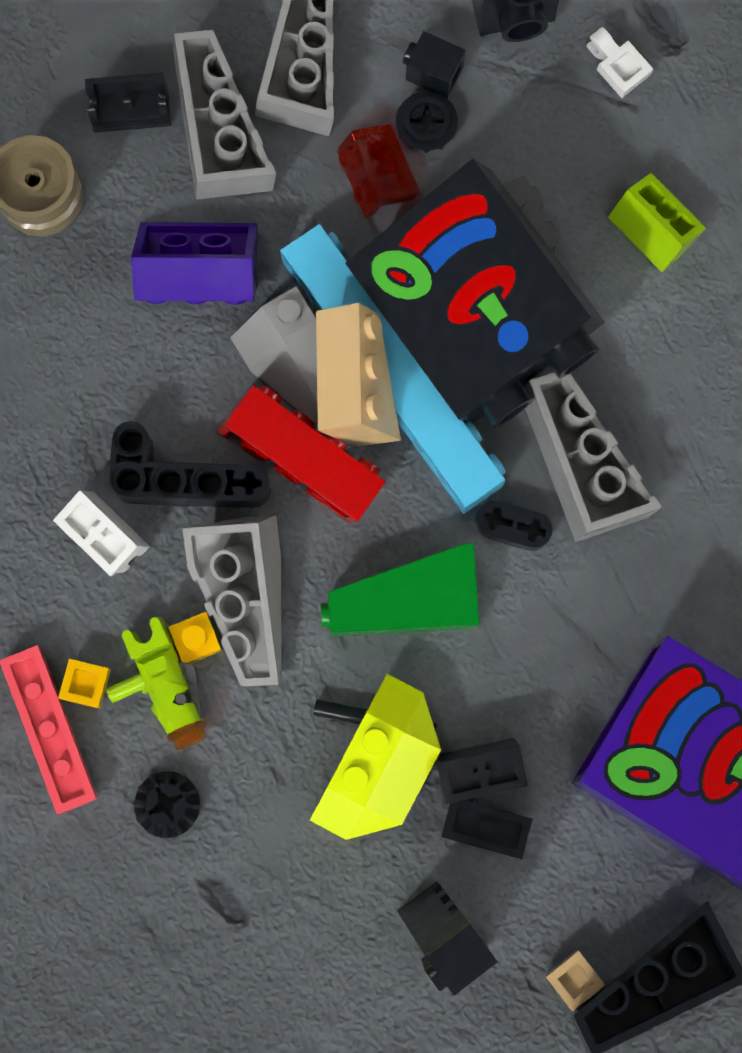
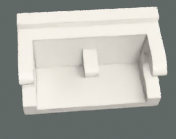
M80 490L53 520L109 576L127 571L130 568L128 563L135 556L143 555L150 547L95 492Z

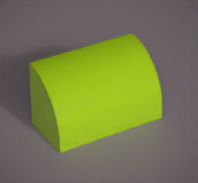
M649 173L630 187L608 216L614 225L661 272L676 261L706 229L652 173Z

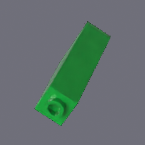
M465 543L329 591V603H321L322 628L330 627L331 637L477 629L479 626L474 543Z

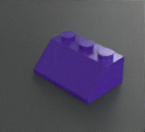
M140 222L131 255L134 301H147L151 304H161L166 301H186L189 304H202L206 301H225L232 305L242 304L246 301L254 302L257 279V223Z

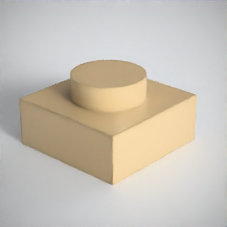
M579 950L574 951L545 975L546 979L572 1012L605 986L604 982Z

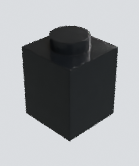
M423 31L418 42H411L405 52L403 64L406 65V80L428 91L443 95L448 99L464 67L466 50Z

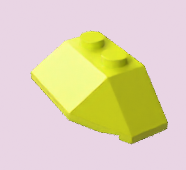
M388 673L386 674L310 821L345 840L403 824L441 751L422 691Z

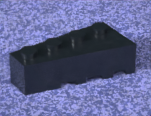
M438 881L397 911L425 955L421 958L425 968L424 971L440 992L448 987L455 996L498 962Z
M707 901L699 906L571 1016L588 1053H603L742 985V967L709 902Z

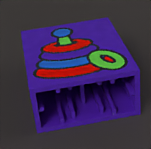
M666 636L654 644L571 784L742 890V681L671 637Z

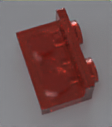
M391 124L352 130L337 149L340 166L347 174L353 188L354 199L360 205L365 217L373 216L381 206L411 201L419 195L420 190Z

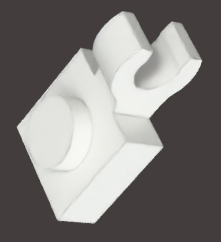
M603 27L590 36L592 41L587 44V48L596 58L603 60L599 63L597 71L621 98L652 74L654 69L629 40L619 47Z

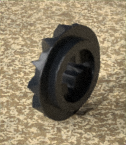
M419 92L409 96L402 102L396 115V127L399 138L403 139L410 149L423 150L426 154L430 150H442L451 139H454L458 126V116L453 104L446 97L435 92ZM425 110H429L431 122L438 123V125L431 126L428 135H425L422 125L416 124V122H422Z
M164 771L152 774L138 787L133 802L136 820L147 833L156 837L173 838L182 835L193 826L199 815L200 797L195 785L186 776L177 772ZM159 788L169 798L183 796L173 806L175 821L166 812L151 813L152 810L156 809L155 806L160 803Z

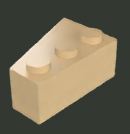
M361 303L316 311L318 431L358 447L401 440L382 334V323L379 313Z

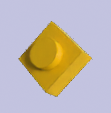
M207 612L168 627L183 663L191 664L222 651Z
M69 659L58 699L101 709L111 669Z

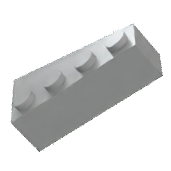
M283 0L257 97L255 116L330 136L334 121L333 0Z
M214 31L174 33L173 56L196 200L273 191L276 178L275 169L263 149V142L257 129L252 124L247 112L246 103L242 94L238 92L233 80V74Z
M551 373L528 381L525 388L534 400L525 410L575 542L649 518L662 508L654 495L651 497L640 481L642 477L634 465L630 466L617 447L618 442L610 431L607 432L595 415L596 410L571 374L559 379L555 373Z

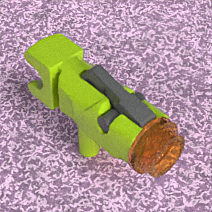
M153 617L150 619L152 637L146 643L141 641L137 633L130 630L122 632V638L130 658L135 660L140 673L106 688V691L112 703L139 691H142L144 694L148 693L153 702L151 711L165 729L168 742H173L178 751L206 739L207 736L204 728L207 725L203 719L204 712L196 667L179 661L173 647L175 643L165 620L162 617Z

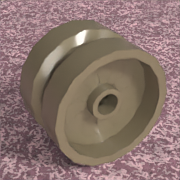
M25 135L14 138L0 148V210L12 227L26 235L45 237L60 233L71 225L82 209L84 189L70 155L61 144L46 136Z

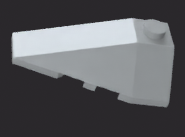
M276 515L234 518L182 528L189 573L193 582L197 580L207 601L204 604L209 616L213 615L223 637L221 644L240 686L281 684V550Z

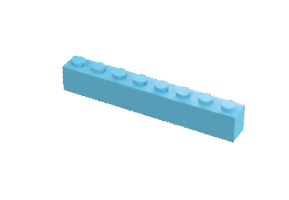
M319 224L281 249L282 263L317 311L361 303L379 313L398 424L463 515L503 488L505 479L502 475L506 471L495 454L487 455L480 446L479 442L482 441V437L476 427L470 421L464 423L456 417L345 264L347 261L342 255L345 250L338 237L333 232L327 234Z

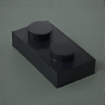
M462 800L449 804L441 837L522 860L533 819L468 800Z

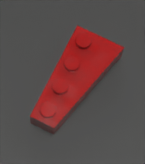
M254 385L250 387L240 397L216 433L227 440L231 434L242 440L240 445L244 448L243 451L256 460L260 459L264 462L268 459L272 460L275 463L273 469L277 474L296 485H300L301 482L308 486L305 490L308 495L350 523L358 522L386 482L377 476L380 470L362 457L357 461L345 452L348 447L338 438L328 434L326 437L322 436L312 428L315 423L298 410H294L293 413L289 412L279 404L282 399L271 389L265 386H261L260 389Z

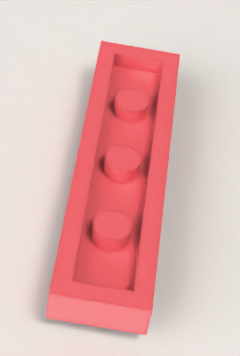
M36 645L0 660V665L56 814L61 815L97 800L98 796L62 701L58 699L59 694L41 646Z

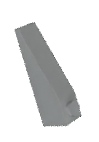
M294 287L261 306L230 338L250 372L277 392L284 401L308 416L315 423L314 426L318 428L316 317L298 288ZM341 440L348 447L346 451L355 446Z

